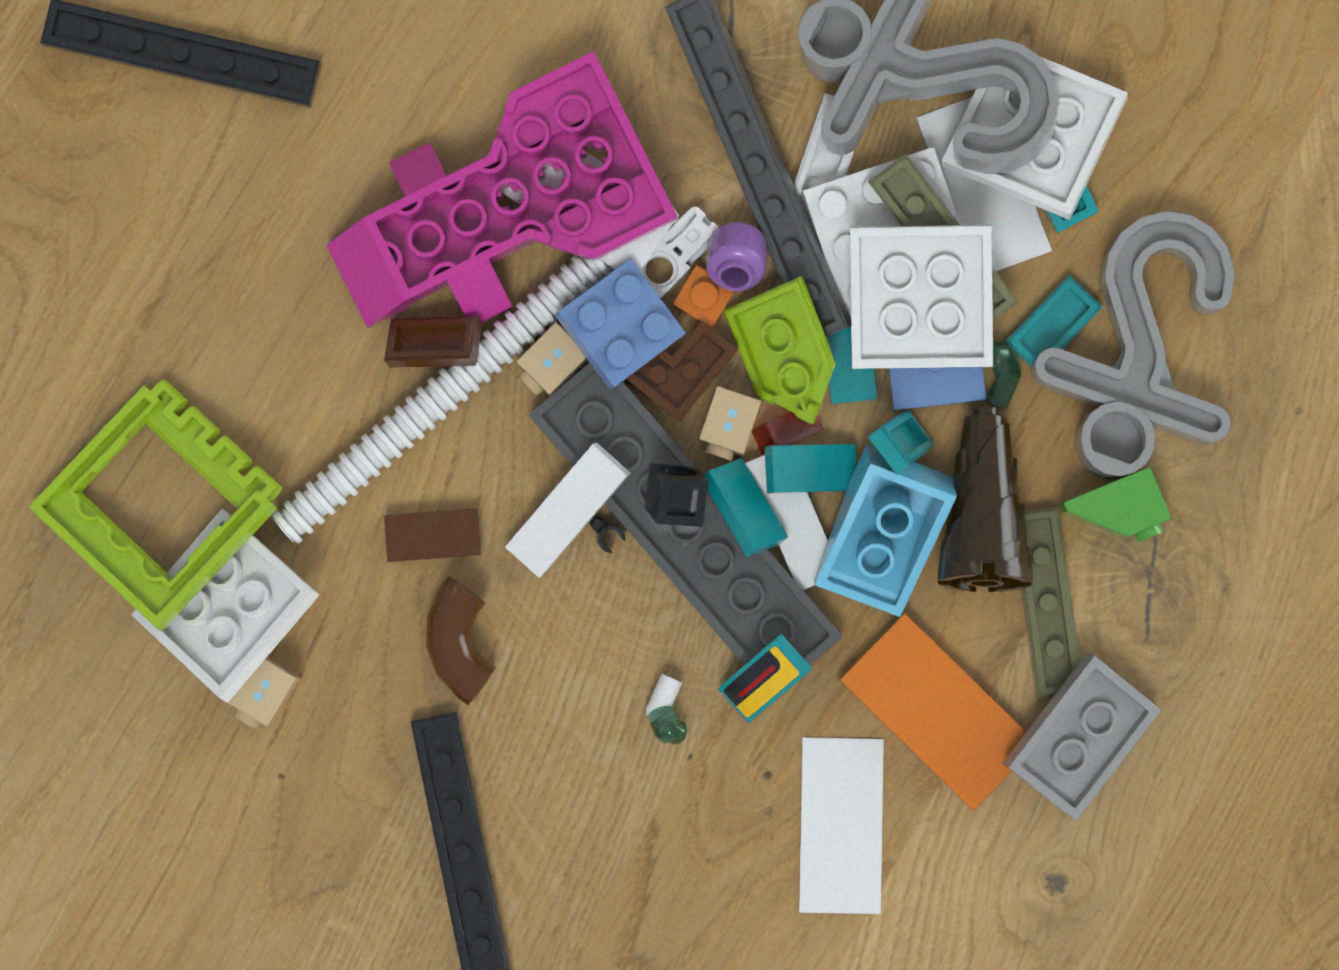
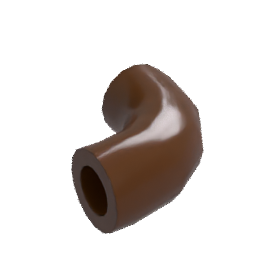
M448 575L440 586L427 614L426 648L436 675L458 699L469 706L496 669L476 651L472 640V625L486 602Z

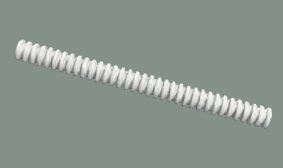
M612 252L607 256L610 259H612L615 256L614 252ZM577 255L571 257L573 263L569 266L563 264L560 267L562 272L559 275L551 274L549 276L550 282L547 285L544 283L538 285L540 291L535 295L530 292L527 295L529 300L525 304L522 302L517 303V310L513 314L508 311L505 314L507 318L501 323L497 320L494 323L495 329L492 332L488 330L483 332L485 338L479 343L476 366H450L447 370L442 367L438 371L440 374L438 378L430 377L427 380L429 385L425 389L420 386L416 389L418 395L414 398L408 396L405 399L407 404L404 407L396 406L394 408L396 413L392 417L389 415L383 417L384 424L380 427L375 424L372 427L374 432L371 435L363 434L361 436L363 441L358 446L353 443L350 446L352 451L347 455L342 452L339 455L340 461L337 464L329 463L327 465L329 470L325 474L320 471L316 475L318 477L317 481L314 483L308 481L305 484L307 489L304 492L296 491L294 493L296 498L292 502L286 500L283 503L285 508L281 511L277 509L273 513V520L292 542L300 544L303 541L302 535L304 533L312 534L314 532L313 526L317 522L320 525L325 523L324 516L328 513L333 516L337 512L335 509L337 505L341 504L344 506L348 503L346 498L350 494L354 497L359 494L357 488L361 485L367 487L370 484L368 479L371 476L379 477L381 475L379 470L383 466L389 468L392 465L390 460L395 456L400 459L403 456L401 451L405 447L408 449L413 448L414 444L412 441L417 437L422 440L425 437L423 433L429 428L433 431L436 428L434 423L439 418L442 421L447 419L445 413L450 409L455 412L458 409L456 404L459 401L467 402L469 400L468 394L472 390L477 393L480 390L479 384L483 381L488 384L491 381L490 375L493 372L501 373L503 371L501 366L505 362L510 365L513 362V355L516 353L522 355L525 352L523 347L526 344L532 346L535 343L534 338L538 334L542 336L546 332L545 328L547 326H552L555 322L557 323V318L555 317L557 312L610 274L614 269L601 259L592 261Z

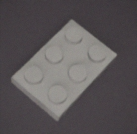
M1087 652L1002 764L1065 814L1077 821L1151 725L1161 709L1095 655Z

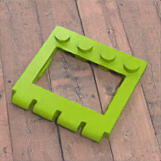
M166 379L159 381L151 390L143 385L28 506L161 632L278 509L271 502L282 490V486L259 465L253 467L243 477L242 475L251 466L253 459L228 436H222L211 447L210 445L219 436L221 431L195 406L189 407L178 417L189 401ZM145 425L155 432L237 509L222 527L218 525L187 558L189 562L174 578L82 493Z

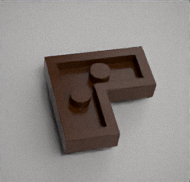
M701 321L673 356L664 350L625 380L680 423L737 353L738 349Z

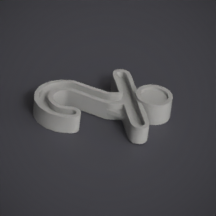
M821 0L810 6L801 17L798 37L802 61L806 68L820 80L831 83L841 82L821 123L824 144L834 154L844 155L855 150L880 103L905 98L918 101L991 86L1005 88L1014 94L1020 105L1019 111L1011 121L1002 126L989 127L968 123L959 127L953 138L954 158L958 165L964 169L985 174L1015 171L1036 159L1052 139L1059 109L1056 81L1044 60L1023 44L993 38L928 51L912 47L911 42L933 0H884L872 25L864 9L852 0Z
M1164 211L1141 217L1115 237L1102 261L1099 284L1120 350V356L1114 365L1107 366L1059 348L1045 349L1033 361L1030 371L1036 384L1098 407L1081 421L1076 430L1074 445L1077 457L1085 469L1100 478L1117 479L1125 477L1143 467L1154 451L1155 433L1153 427L1204 445L1220 441L1230 430L1231 421L1225 409L1175 390L1165 360L1166 351L1142 279L1143 266L1149 257L1161 253L1171 254L1182 260L1189 269L1191 277L1189 300L1196 311L1209 315L1216 313L1229 303L1235 275L1229 249L1212 227L1192 215Z

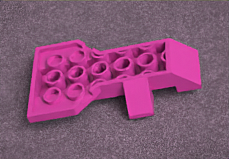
M592 51L510 92L497 136L494 138L488 156L448 176L430 142L389 162L405 197L362 218L326 246L367 328L408 309V305L448 285L465 317L477 316L483 323L513 308L491 265L492 263L534 242L596 261L678 220V216L595 52ZM594 147L597 153L605 151L608 157L602 158L604 165L599 168H595L592 164L585 166L581 159L587 157L585 152L587 149ZM552 166L555 172L563 170L566 174V178L560 179L562 186L557 189H553L550 185L543 187L539 182L540 179L545 178L542 171ZM510 187L514 193L522 191L524 199L518 200L520 207L511 210L508 206L502 208L499 206L498 202L504 200L501 191L505 188Z

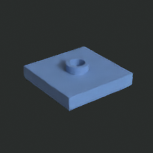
M983 367L888 368L893 411L986 400Z

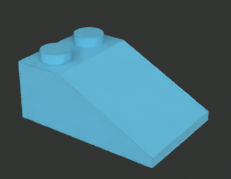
M866 444L850 479L847 491L844 494L814 580V585L901 617L956 500L957 495L952 476L913 462L896 475L876 447Z

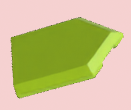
M802 276L724 310L756 397L770 404H777L795 413L796 417L813 424L836 363Z

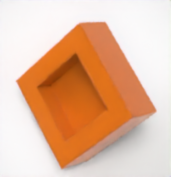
M696 265L672 306L698 322L703 321L713 329L735 291L721 288L710 279L706 270Z

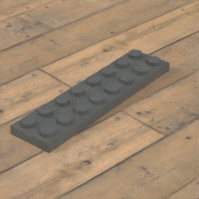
M588 363L529 414V417L572 467L590 446L597 442L631 473L605 505L743 665L748 663L780 634L787 639L809 665L843 637L768 549L748 558L746 557L708 490L702 527L656 524L644 509L650 463L682 466L695 465L623 382L609 390L592 365Z

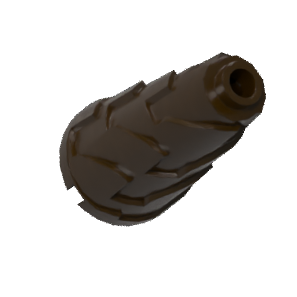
M976 407L972 409V415L964 418L959 451L955 456L953 483L957 497L946 519L945 536L940 548L938 584L948 589L976 592V587H988V592L1025 589L1032 586L1033 569L1030 547L1027 546L1025 506L1020 502L1017 458L1013 457L1010 426L1007 423L1006 417L1000 415L999 408Z

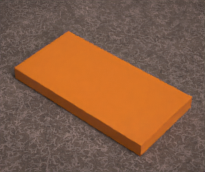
M905 613L839 679L971 810L974 811L1012 772L1002 763L1026 731Z

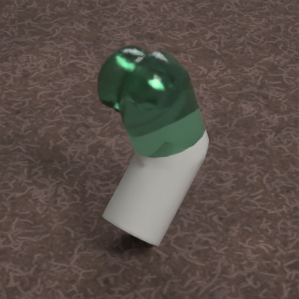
M661 673L646 707V715L657 739L662 743L669 742L670 744L677 745L684 741L687 736L686 724L678 720L672 707L682 682Z

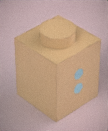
M555 322L516 361L523 370L518 378L536 396L544 391L550 397L570 380L588 360L572 338Z
M717 386L699 438L700 443L707 445L705 453L727 461H732L734 454L743 457L761 401Z
M266 658L228 702V704L237 708L233 716L254 729H258L261 723L267 727L273 726L301 677L271 659Z

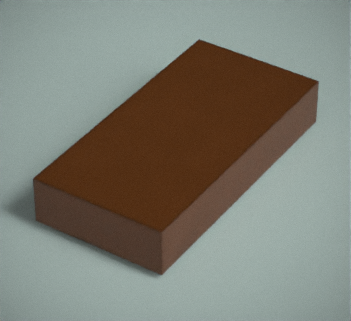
M477 316L391 319L384 361L390 368L476 366L483 323Z
M477 508L384 516L387 562L481 555Z

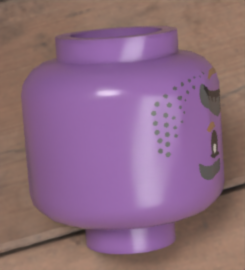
M731 222L721 225L714 230L708 241L706 271L710 279L721 288L730 291H743L753 288L761 282L766 272L767 240L763 233L754 226L743 222Z

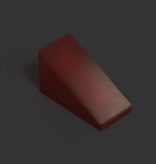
M789 412L763 423L753 429L751 433L763 456L767 446L791 445L822 431L824 428L818 415L815 422L810 424L796 417L795 413Z

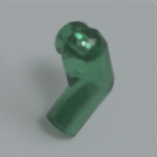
M993 340V367L991 368L996 379L985 402L1006 411L1021 379L1022 371L1013 347L1005 341L998 342Z

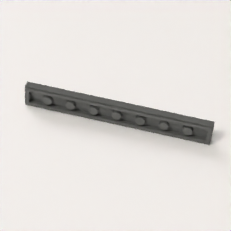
M677 0L666 6L667 14L758 228L767 240V249L782 284L803 276L826 338L851 327L849 313L716 1Z

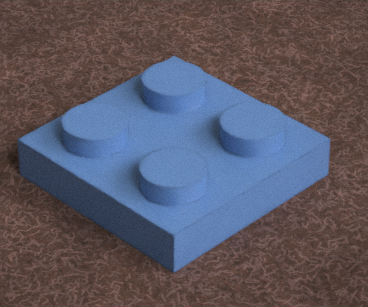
M631 258L555 314V317L609 390L616 387L686 334Z

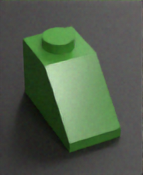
M1150 467L1059 504L1062 514L1121 538L1135 535L1137 542L1164 532L1160 523L1172 519Z

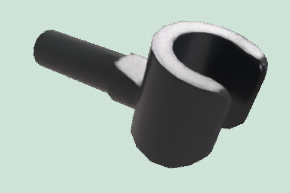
M597 514L589 522L590 527L596 532L597 544L605 552L613 553L603 543L605 532L609 530L617 531L618 535L624 541L626 540L621 528L615 524H607Z

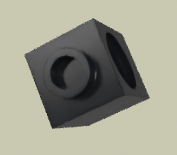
M650 463L644 509L656 524L702 527L709 481L696 466Z

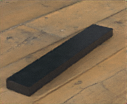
M60 0L50 1L40 42L43 46L308 108L312 106L322 65L320 61Z
M457 712L410 721L461 970H510Z

